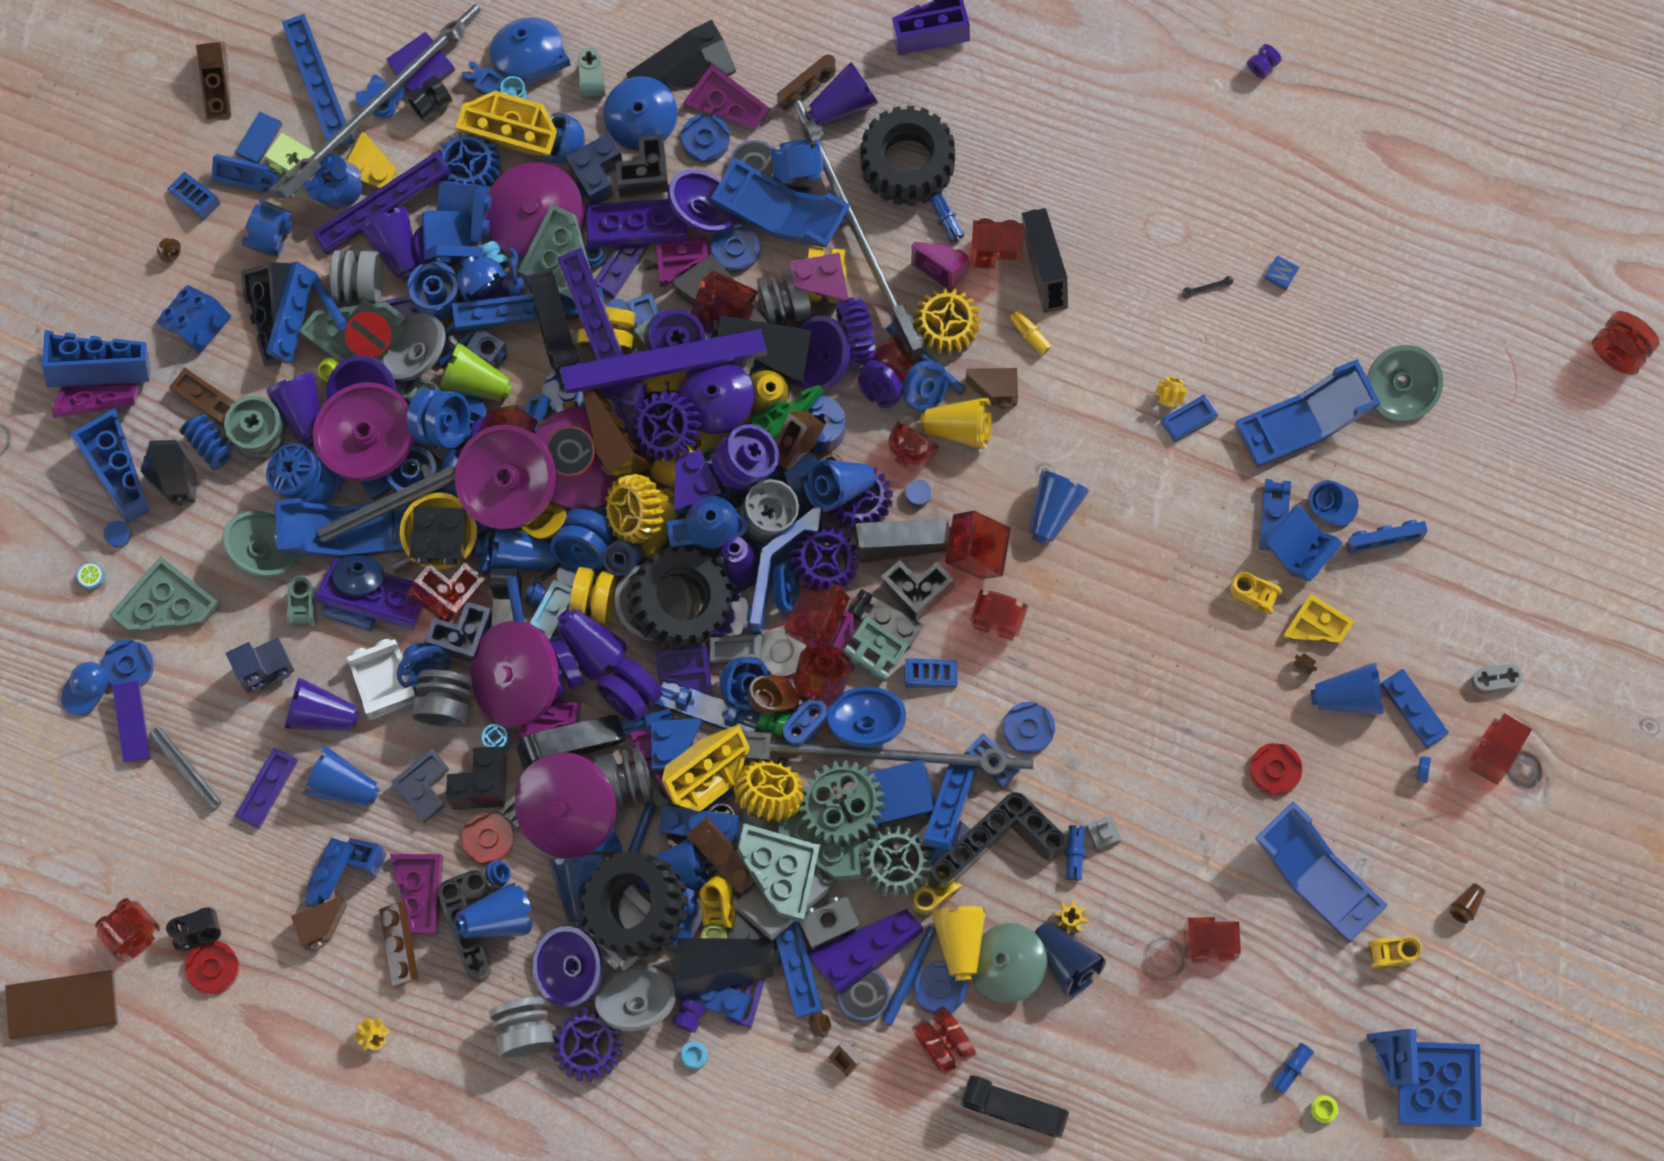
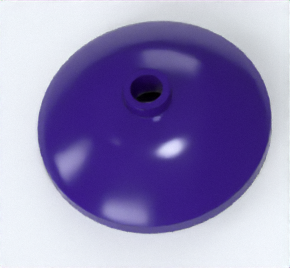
M689 169L679 172L671 180L668 186L669 203L679 219L691 228L706 233H720L729 229L737 219V216L710 202L712 195L721 182V179L703 170Z
M814 316L804 321L798 327L811 330L803 381L795 380V382L805 390L819 385L823 391H826L836 385L844 375L849 362L850 345L845 329L837 320L827 316Z
M359 355L344 359L333 369L327 383V400L343 388L358 383H378L388 386L396 392L397 390L392 374L382 362L370 356Z
M730 362L690 370L680 383L678 396H685L687 403L691 402L694 404L692 411L699 412V416L694 420L701 422V426L696 427V430L706 434H722L737 428L746 420L754 403V387L748 374L739 365ZM711 388L717 389L714 394H708Z
M561 926L552 929L540 940L533 956V975L541 994L555 1005L574 1007L587 1002L596 993L603 976V958L598 944L585 930L574 926Z

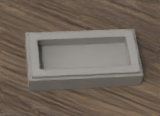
M760 634L709 638V663L711 665L727 664L737 657L745 656L762 661V636Z

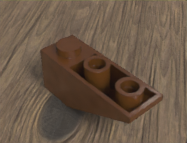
M225 41L197 44L196 51L206 119L231 116V102Z

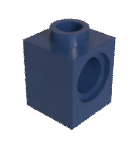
M481 328L477 330L466 346L495 368L498 365L501 366L508 356L505 342ZM488 347L495 349L491 354L483 353Z

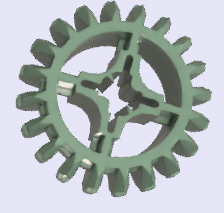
M896 826L895 834H891L889 827L885 828L886 836L884 837L877 831L875 836L878 841L876 842L869 838L867 843L871 848L864 847L862 853L869 857H863L860 860L861 864L869 865L862 868V874H871L866 878V883L870 884L876 881L873 886L875 892L883 887L882 896L886 897L888 891L891 890L893 891L892 896L895 899L898 897V891H902L904 897H908V888L913 893L918 892L915 883L920 886L926 884V881L921 876L928 877L930 871L925 868L932 867L933 864L931 860L926 859L931 856V851H922L927 846L924 845V841L917 843L920 834L916 833L912 838L909 837L911 833L909 828L905 830L904 834H900V826ZM891 843L905 844L899 850H891L888 847L884 848V846ZM911 850L916 853L919 861L916 872L911 869V865L906 861ZM877 853L882 856V859L887 864L881 875L877 872L874 865ZM901 858L902 866L898 867L897 865V867L891 868V859ZM896 874L909 877V879L901 882L888 880Z

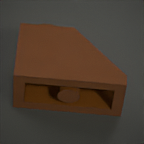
M1017 368L966 369V383L981 397L989 398L992 406L1010 408L1013 405H1017Z
M808 411L789 413L775 440L779 451L778 464L785 470L793 467L815 446L825 424Z
M341 896L291 916L301 946L305 950L315 951L325 946V942L332 939L347 907L345 900Z

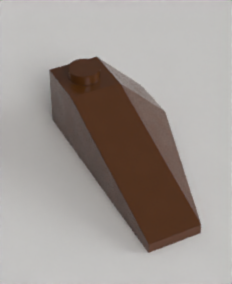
M596 388L582 391L597 455L602 461L600 467L605 474L619 479V477L624 475L638 474L653 468L654 465L650 458L646 456L645 450L639 449L640 443L633 440L624 431L625 427H627L624 421L614 412H610L612 405L601 390Z

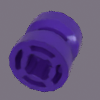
M1263 44L1259 48L1258 54L1251 56L1247 60V66L1253 74L1264 79L1270 73V69L1276 67L1282 61V58L1274 47L1269 44Z
M681 998L678 1005L680 1010L678 1014L673 1016L671 1023L683 1030L696 1033L699 1026L697 1023L698 1018L703 1016L706 1007L692 1000Z

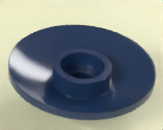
M366 555L344 557L335 564L332 570V581L335 587L350 596L369 595L378 590L384 580V570L381 564L374 558Z

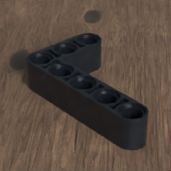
M1012 792L933 864L927 878L928 884L936 891L946 890L1011 828L1046 860L1058 858L1066 844L1065 835L1023 794ZM1013 804L1017 806L1019 811H1012L1008 805ZM990 821H997L1001 828L993 827ZM1027 823H1034L1038 830L1029 828ZM972 838L981 839L983 845L975 844ZM1046 841L1054 842L1057 848L1049 847ZM958 854L963 856L965 862L957 861L954 858V855ZM935 872L945 873L947 879H940Z

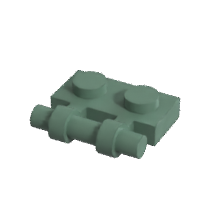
M865 616L850 638L859 644L855 650L847 644L842 654L847 656L852 664H858L866 669L871 677H877L885 682L890 673L882 669L886 663L894 668L909 645ZM866 650L878 657L875 663L864 656Z

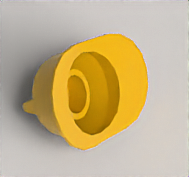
M550 501L539 517L521 528L534 538L548 540L553 538L556 531L563 525L566 511L563 507Z

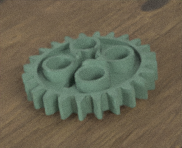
M847 760L844 761L842 767H839L837 762L834 761L832 769H829L824 764V772L822 774L817 770L814 771L817 777L815 780L807 778L810 787L801 788L806 795L801 800L804 806L799 808L800 813L805 815L801 819L804 824H809L807 829L810 833L815 831V836L818 840L824 836L826 844H829L832 838H834L837 846L840 845L842 839H845L847 845H850L852 837H855L860 842V834L862 832L870 836L867 829L869 826L877 828L874 819L883 818L878 811L885 809L884 803L880 801L885 798L884 793L879 791L882 786L880 782H875L877 778L874 773L868 775L869 770L866 766L860 770L857 762L851 768ZM833 783L837 785L850 813L851 823L847 822L845 814L840 807V803L832 789ZM846 783H855L852 789L843 790V786ZM822 794H831L827 801H819ZM857 805H865V808L862 812H853L854 808ZM833 816H841L837 824H829Z

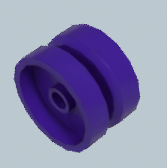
M670 309L661 311L651 318L645 329L644 340L646 349L649 351L705 340V333L702 324L696 316L688 311ZM672 332L677 334L675 342H672L670 338L674 336Z
M752 424L741 425L734 429L716 445L712 454L713 468L721 482L730 488L740 491L751 489L775 470L779 460V451L772 436L763 428Z
M561 634L548 639L556 654L559 672L554 700L565 695V689L560 681L562 678L565 679L568 687L573 691L585 686L579 671L580 666Z
M622 657L614 667H611L613 675L605 673L596 683V688L602 698L616 712L631 722L638 723L648 712L646 705L653 706L662 697L663 693L658 683L649 673L627 657Z

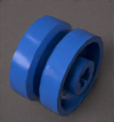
M430 388L417 392L411 400L407 412L408 431L412 435L413 440L419 444L436 445L444 448H455L461 444L470 426L471 413L466 398L458 392Z
M579 508L567 511L563 525L556 531L551 541V554L562 566L574 572H577L580 566L593 568L594 572L600 570L603 565V553L615 538L613 536V529L608 526L610 522L602 515L591 510Z

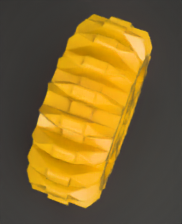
M944 287L942 294H939L934 289L932 292L933 297L926 294L924 302L919 301L917 304L919 310L914 311L916 319L913 320V327L917 328L915 332L921 335L924 344L928 343L929 351L937 347L938 354L942 353V349H947V354L950 355L952 349L955 348L960 353L962 350L961 345L966 348L970 347L969 340L975 341L977 339L975 333L980 332V325L978 323L981 322V316L977 315L979 308L978 306H973L974 300L972 298L965 300V292L958 296L955 288L952 290V293H947V289ZM946 306L943 310H940V311L934 310V309H936V308H938V307ZM954 308H957L960 311H962L963 314L966 316L967 320L962 319V316L957 315L954 312ZM950 313V320L948 324H946V328L944 329L943 322H945V320L948 318V314ZM927 323H931L932 326L938 328L940 334H935L928 327ZM952 332H961L955 336L948 337Z
M638 474L619 477L618 480L613 481V486L608 488L609 496L605 497L607 501V506L604 507L607 510L605 518L610 522L608 526L613 529V536H617L619 540L629 541L633 545L643 544L655 538L656 532L661 531L659 524L664 522L661 517V513L664 512L661 509V503L664 500L659 498L660 490L655 489L656 484L651 482L649 477Z
M762 759L758 763L751 761L750 765H744L736 777L734 785L735 801L740 803L741 809L748 810V815H757V820L760 817L766 818L767 822L770 819H774L776 822H779L780 819L788 820L790 816H795L803 805V801H801L805 796L804 791L801 789L804 786L803 780L798 778L799 773L791 772V767H783L782 762L774 764L770 760L769 763H765Z

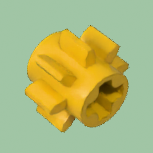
M1166 376L1165 381L1159 380L1155 395L1160 396L1159 403L1168 407H1176L1178 402L1183 404L1188 390L1183 387L1184 381L1173 376Z
M1073 901L1072 905L1068 907L1061 903L1062 913L1055 912L1054 917L1060 919L1057 927H1063L1068 934H1070L1071 930L1081 933L1079 924H1087L1088 919L1082 917L1085 907L1081 909L1075 907L1076 901ZM1069 913L1074 914L1075 920L1073 923H1068L1067 917Z
M367 1017L356 1026L358 1034L354 1035V1039L363 1051H366L368 1048L377 1051V1049H380L387 1043L385 1035L389 1034V1030L380 1018L374 1021Z

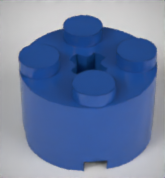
M814 139V144H808L807 140L780 143V149H776L774 145L770 147L774 178H778L782 184L795 182L797 177H805V180L820 178V173L824 171L820 140Z
M328 154L319 162L321 167L315 172V177L309 182L303 183V187L306 188L307 193L312 199L329 208L338 210L345 206L349 207L361 195L363 183L360 178L361 172L351 162L335 154Z
M260 199V205L256 204L246 223L245 229L248 230L249 234L248 238L243 236L242 246L270 257H279L284 246L281 240L284 234H290L293 227V221H291L292 214L285 208Z
M435 261L426 265L422 264L412 271L408 279V292L412 304L418 313L433 315L442 321L452 314V303L461 302L462 297L458 290V282L456 283L457 276L451 267L442 262Z
M820 396L808 410L810 414L825 424L815 446L809 451L814 454L835 450L842 443L845 436V415L843 409L835 400Z
M413 444L408 456L401 465L385 476L392 491L395 493L438 473L439 469L430 451ZM415 471V474L410 475V472Z

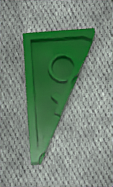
M819 385L808 388L801 392L802 396L788 403L784 400L767 409L764 413L751 417L752 421L747 424L763 428L775 441L788 414L791 412L808 411L822 395L823 390Z

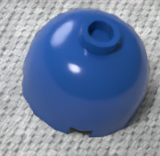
M556 112L551 115L554 117L552 123L557 130L556 139L550 156L541 157L545 160L562 164L567 163V156L585 146V135L583 127L578 120L567 114Z
M471 256L461 263L463 268L457 274L456 283L458 282V290L463 300L469 302L472 301L471 298L474 296L481 299L503 284L500 279H507L508 275L496 260L490 257L475 259L474 256Z
M747 656L737 657L728 662L721 672L719 678L721 693L733 706L745 710L753 709L747 697L750 683L757 677L771 676V671L767 669L764 665L765 663L761 660Z

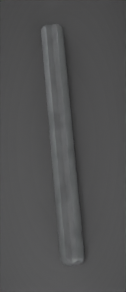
M450 466L317 530L318 537L322 542H327L455 482V468Z

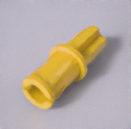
M1017 310L1010 316L1011 322L1022 333V339L1027 340L1039 356L1045 354L1052 347V344L1038 330L1039 326H1034L1022 310Z

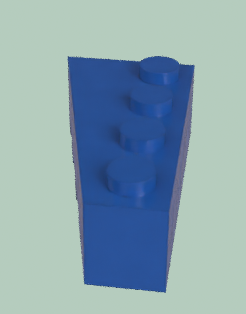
M44 330L42 369L47 388L150 381V360L146 342L122 339L103 341L98 336H90V339L78 338L73 333H65L62 336L54 335L53 331Z
M116 409L110 410L70 433L74 446L126 524L148 513L149 509Z

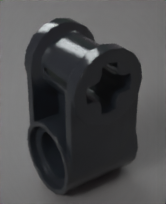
M208 907L181 917H175L166 925V931L173 938L175 949L180 952L188 951L206 943H212L221 936L217 913L214 909Z

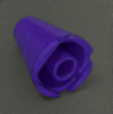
M850 62L811 102L809 106L812 110L808 114L816 124L820 122L824 126L874 107L879 103L854 64Z
M406 207L394 208V214H387L386 211L367 220L363 223L364 227L360 228L375 250L380 252L382 259L395 276L406 280L409 279L412 271L419 266V261L414 254V246L412 247L413 232L408 210Z
M313 373L294 376L295 379L286 381L285 379L267 388V396L278 409L281 417L299 444L305 443L306 447L314 445L313 427L320 411L316 378Z
M733 537L729 543L717 550L712 563L716 566L715 558L718 555H723L733 584L738 586V592H742L756 584L761 555L756 548L743 539Z
M566 609L557 618L559 621L557 624L558 630L574 654L584 674L590 680L602 677L606 673L603 669L609 665L614 667L627 651L628 647L622 638L577 609H572L571 611Z
M298 677L284 728L349 731L350 726L356 727L360 712L355 711L356 706Z

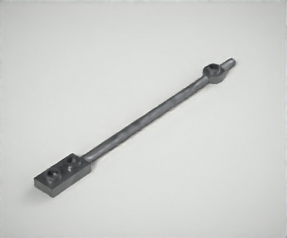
M473 4L460 18L446 24L440 30L441 35L322 147L310 158H302L269 189L274 198L289 199L295 196L299 191L298 188L303 183L309 182L315 177V172L321 167L320 161L447 42L452 41V43H455L464 37L465 26L481 12L480 7Z
M796 101L793 103V107L802 124L805 140L808 141V144H814V139L820 140L823 169L836 197L850 204L821 143L824 134L820 124L810 120L802 101ZM850 204L845 214L846 219L891 311V321L910 361L918 359L921 356L922 347H924L923 339L913 328L914 322L910 312H906L903 305L898 304Z
M742 731L750 747L748 755H745V759L751 760L762 759L770 761V752L910 762L923 759L925 763L981 766L985 773L993 776L1001 774L1005 768L1033 770L1034 759L1006 757L1005 753L998 748L987 749L980 756L813 744L794 746L789 743L771 742V733ZM996 758L999 764L996 767L990 766V759Z

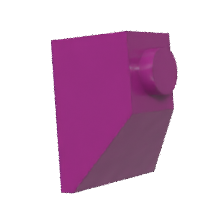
M914 242L911 248V265L951 292L969 271L970 260L959 249L954 250L950 246Z

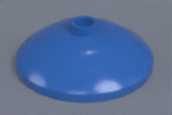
M536 17L520 18L506 24L495 34L490 44V57L496 69L507 76L519 78L532 77L543 73L555 64L561 55L563 41L558 28L551 22Z
M632 77L619 83L609 93L604 105V122L608 132L618 143L627 148L639 150V136L663 134L664 141L670 136L677 122V104L671 91L662 82L650 77ZM642 105L643 109L641 111H634L635 106Z
M858 687L845 691L833 700L828 709L827 721L833 735L844 743L858 747H874L885 744L900 734L906 723V710L902 701L890 691L877 687Z

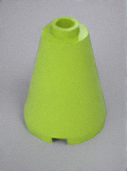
M458 343L441 381L440 389L442 391L458 392L465 396L500 402L502 397L508 398L513 385L508 383L510 378L467 347Z

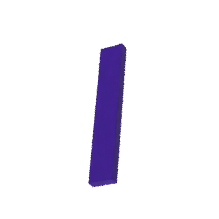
M436 151L312 233L323 251L329 254L362 232L360 227H364L363 223L385 211L387 214L392 213L394 208L406 204L452 174L441 154Z

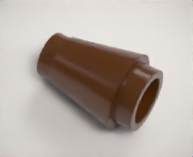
M1473 883L1451 904V916L1463 924L1474 920L1483 896L1486 893L1480 885Z

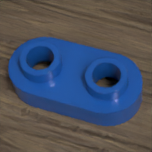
M790 562L781 563L775 566L773 570L775 605L783 614L795 612L800 607L799 576L793 575L792 571L796 567L791 566Z
M807 700L786 721L783 726V735L787 743L793 746L804 744L826 721L827 708L821 700ZM813 711L819 713L816 718H812L809 715ZM799 730L801 735L795 737L792 735V732Z

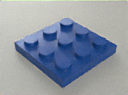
M1417 1042L1419 1084L1398 1086V1124L1481 1127L1480 1044Z

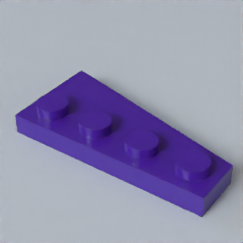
M904 909L807 952L809 960L840 994L924 932V929L907 909Z

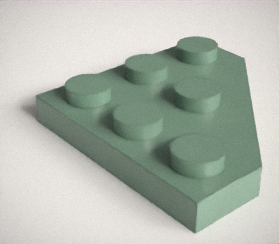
M551 204L518 270L528 276L552 269L559 292L572 298L557 258L581 248L588 262L576 215Z
M387 302L372 304L398 327H401L407 319ZM358 306L342 307L339 309L345 321ZM328 310L314 311L299 330L338 362L353 356L332 339L339 329Z
M160 556L109 615L131 633L204 624L219 607L220 603Z
M840 803L847 822L851 823L852 818L845 803ZM858 806L854 808V813H858ZM799 810L795 816H790L788 820L780 819L779 834L820 845L816 866L833 880L862 879L860 842L855 837L851 838L850 845H847L845 839H842L840 845L837 846L834 838H832L829 844H826L824 836L818 840L815 836V831L809 832L807 829L809 824H804L801 819L805 815L801 814ZM833 816L829 824H837L841 816Z
M744 823L741 827L737 844V854L775 915L802 922L805 918L820 845Z

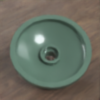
M1397 345L1385 350L1374 360L1367 375L1371 386L1381 402L1376 409L1384 416L1397 421L1414 420L1427 414L1438 402L1443 389V373L1438 361L1428 351L1415 345ZM1399 376L1405 377L1402 384L1397 383Z
M247 511L240 513L228 522L223 532L222 544L229 560L237 568L253 576L263 578L280 576L294 566L299 556L296 553L277 551L276 517L268 512Z
M1016 923L999 924L986 931L982 935L977 974L971 975L977 989L987 998L1006 1004L1016 1003L1031 996L1041 985L1047 970V953L1043 942L1031 929ZM1004 955V963L999 964V958Z

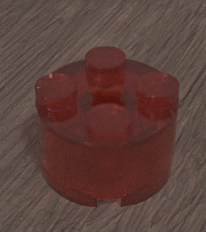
M979 590L969 620L974 625L973 629L988 634L989 630L999 633V638L1013 641L1014 637H1018L1029 606L1023 603L1022 607L1016 605L1017 599L998 592L989 591L988 595H985L984 590Z
M817 644L815 648L805 647L800 653L794 676L795 693L809 700L822 701L825 706L833 705L834 701L844 694L851 669L850 660L848 662L845 658V653L832 645Z
M129 898L122 899L116 905L115 910L108 916L101 917L95 923L98 939L120 962L125 961L123 957L129 955L131 958H134L144 952L155 940L153 936L155 929L158 932L160 930V925L140 902L131 901Z

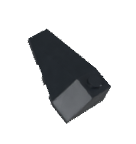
M711 19L689 30L627 72L626 75L628 79L639 76L650 77L662 82L668 88L683 86L684 88L698 83L711 64L727 76L736 72V68L723 37Z
M269 262L241 271L243 297L245 303H249L253 314L250 316L252 324L257 326L259 334L256 340L264 366L283 363L266 354L291 263Z
M150 440L146 449V456L143 457V464L140 466V472L145 479L174 505L184 506L188 502H196L197 473L177 441Z

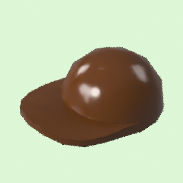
M777 675L755 678L750 683L747 691L749 704L755 711L764 714L793 709L799 700L797 692L790 681Z

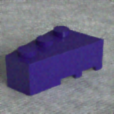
M933 0L921 7L917 5L892 18L893 38L898 55L970 41V23L964 0Z

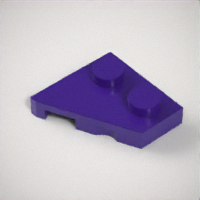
M707 645L690 647L683 650L674 649L655 652L659 679L674 682L680 686L713 696Z

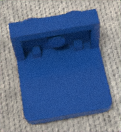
M442 181L439 184L437 211L467 212L470 215V241L481 242L489 234L490 221L487 220V213L490 211L492 196H489L490 187Z
M427 210L422 213L425 261H437L444 264L459 262L461 265L464 260L471 256H474L475 259L483 257V247H473L470 241V215L467 212Z
M187 285L178 292L177 297L162 311L157 319V323L168 331L180 336L195 352L200 354L230 319L231 315L214 297Z
M1295 506L1266 539L1267 546L1291 576L1311 581L1318 575L1320 569L1335 555L1337 549L1342 545L1338 537L1321 532L1300 506Z

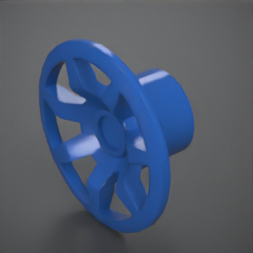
M423 643L412 644L403 653V660L400 662L396 672L397 680L402 687L408 688L417 681L418 673L422 670L448 671L451 664L450 656L446 650L438 646H426ZM433 652H438L442 654L437 657H432ZM443 661H445V666L443 669L438 668L434 665H439ZM402 675H410L407 682L403 681Z

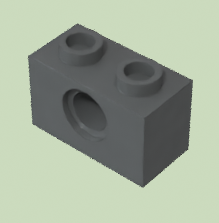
M836 896L826 901V906L818 910L813 907L806 911L804 920L799 922L811 951L860 929V923L847 896L842 899L840 896ZM826 916H831L836 920L835 925L830 928L823 927L820 922Z

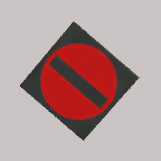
M363 299L346 320L347 328L343 331L338 330L332 339L353 356H370L380 361L403 333V330Z

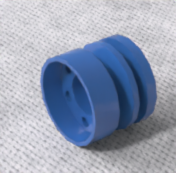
M292 443L283 446L271 457L266 469V480L270 488L286 499L301 498L303 502L322 504L332 493L335 484V474L308 448L302 444Z

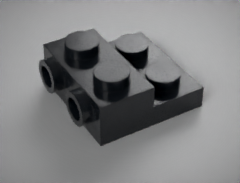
M413 507V532H410L409 558L416 559V564H431L432 560H442L441 564L457 565V560L465 561L467 511L464 508Z

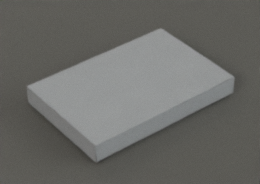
M815 875L813 876L806 911L829 893V887ZM757 885L734 903L735 909L771 940L794 922V920L775 915Z

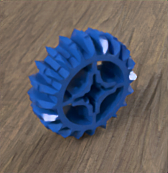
M458 131V138L454 139L449 135V143H441L442 150L436 151L441 154L452 174L439 181L440 183L442 181L480 186L489 184L493 186L495 183L493 178H499L498 169L502 167L499 161L501 156L496 151V145L494 143L490 144L486 138L480 140L478 136L472 137L469 133L466 136H462ZM469 150H476V151H479V152L473 153V152H470ZM465 155L467 156L468 162H470V171H468L467 166H465ZM483 169L481 173L476 175L479 170ZM458 175H463V176H466L467 178H459V177H457V176H458Z

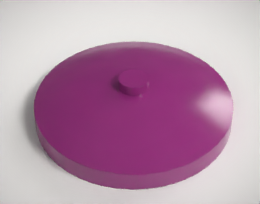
M529 162L517 165L501 175L489 191V196H492L491 209L487 213V220L490 221L489 234L493 241L510 256H512L509 248H513L518 254V259L524 260L551 204L576 215L579 229H581L584 218V203L581 192L573 179L565 171L554 165L543 162Z
M371 382L358 383L343 388L325 402L316 417L313 427V442L317 455L332 473L350 481H371L391 473L406 459L414 443L407 426L409 405L398 392L382 384Z
M586 407L567 408L551 415L540 425L535 435L546 445L548 438L554 431L560 427L573 425L583 428L593 437ZM597 455L594 465L585 474L568 478L556 473L555 489L550 501L570 510L579 508L591 510L607 504L605 497L609 496L608 488L612 487L613 481L618 480V478L605 474L600 467L602 461Z
M496 425L480 431L467 442L457 460L455 487L459 500L471 517L488 527L514 529L529 524L546 509L555 489L556 470L548 447L537 435L522 427Z
M510 621L497 624L484 634L479 641L475 658L472 659L471 679L475 698L482 711L491 720L509 727L532 724L547 712L556 695L559 677L558 662L550 641L542 631L526 622Z
M567 752L549 754L533 762L523 772L518 781L514 800L516 817L523 833L541 851L559 858L581 857L598 848L609 836L616 817L615 796L607 777L590 760Z

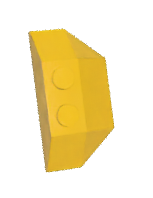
M493 91L471 102L464 103L455 126L457 130L466 134L469 133L472 137L476 135L480 140L483 138L487 139L490 144L494 143L498 147L530 156H550L557 135V130L543 104L499 91Z
M740 725L702 738L665 766L662 782L673 804L700 812L735 785L736 777L739 771L742 770L745 755H748L750 749Z

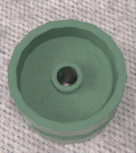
M248 396L240 398L231 405L225 416L224 426L228 438L238 453L248 459L262 460L269 458L285 442L287 432L285 423L274 404L264 397Z

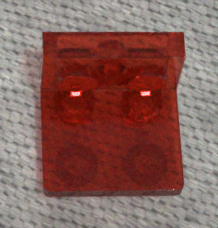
M712 270L701 282L691 314L698 318L704 331L711 334L712 322L717 320L718 315L743 319L746 308L755 300L758 291Z
M831 583L828 590H817V587L814 586L807 589V584H804L784 629L788 633L831 644L850 597L841 586Z

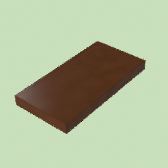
M112 970L5 985L10 1039L118 1024L114 971Z

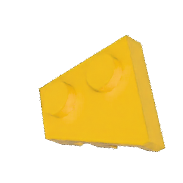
M362 132L347 161L358 167L361 172V182L364 185L378 190L395 179L398 171L367 134Z
M1310 593L1283 637L1287 639L1341 644L1355 620Z

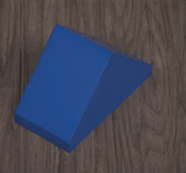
M349 838L348 843L355 848L346 865L376 878L387 856L385 850L378 844Z

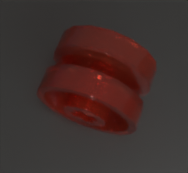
M1624 311L1614 312L1606 322L1605 328L1600 329L1592 340L1594 351L1606 364L1628 375L1637 374L1646 363V358L1651 357L1660 344L1655 331L1646 322Z
M942 1005L931 1013V1020L935 1028L928 1021L922 1019L913 1025L911 1029L928 1059L944 1076H947L956 1069V1061L951 1051L962 1062H967L974 1057L976 1051L959 1023L947 1008Z

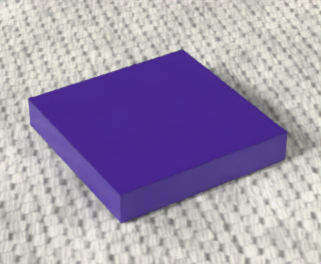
M425 31L386 58V61L396 75H399L434 41ZM439 50L404 84L409 91L416 87L423 88V82L433 75L437 76L441 81L454 72L455 68L444 53Z

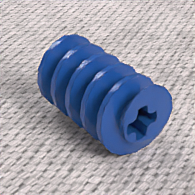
M206 414L189 419L180 428V434L184 435L186 441L191 443V446L197 450L201 457H204V461L210 464L212 470L220 469L231 458V451L234 445L232 443L226 444L228 440L226 436L219 437L221 430H213L215 427L213 422L206 423L209 419Z

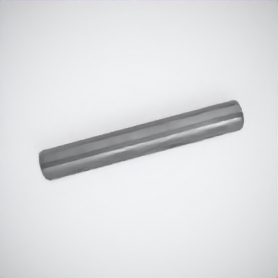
M156 727L149 734L151 739L211 811L216 810L222 804L219 797L163 729Z

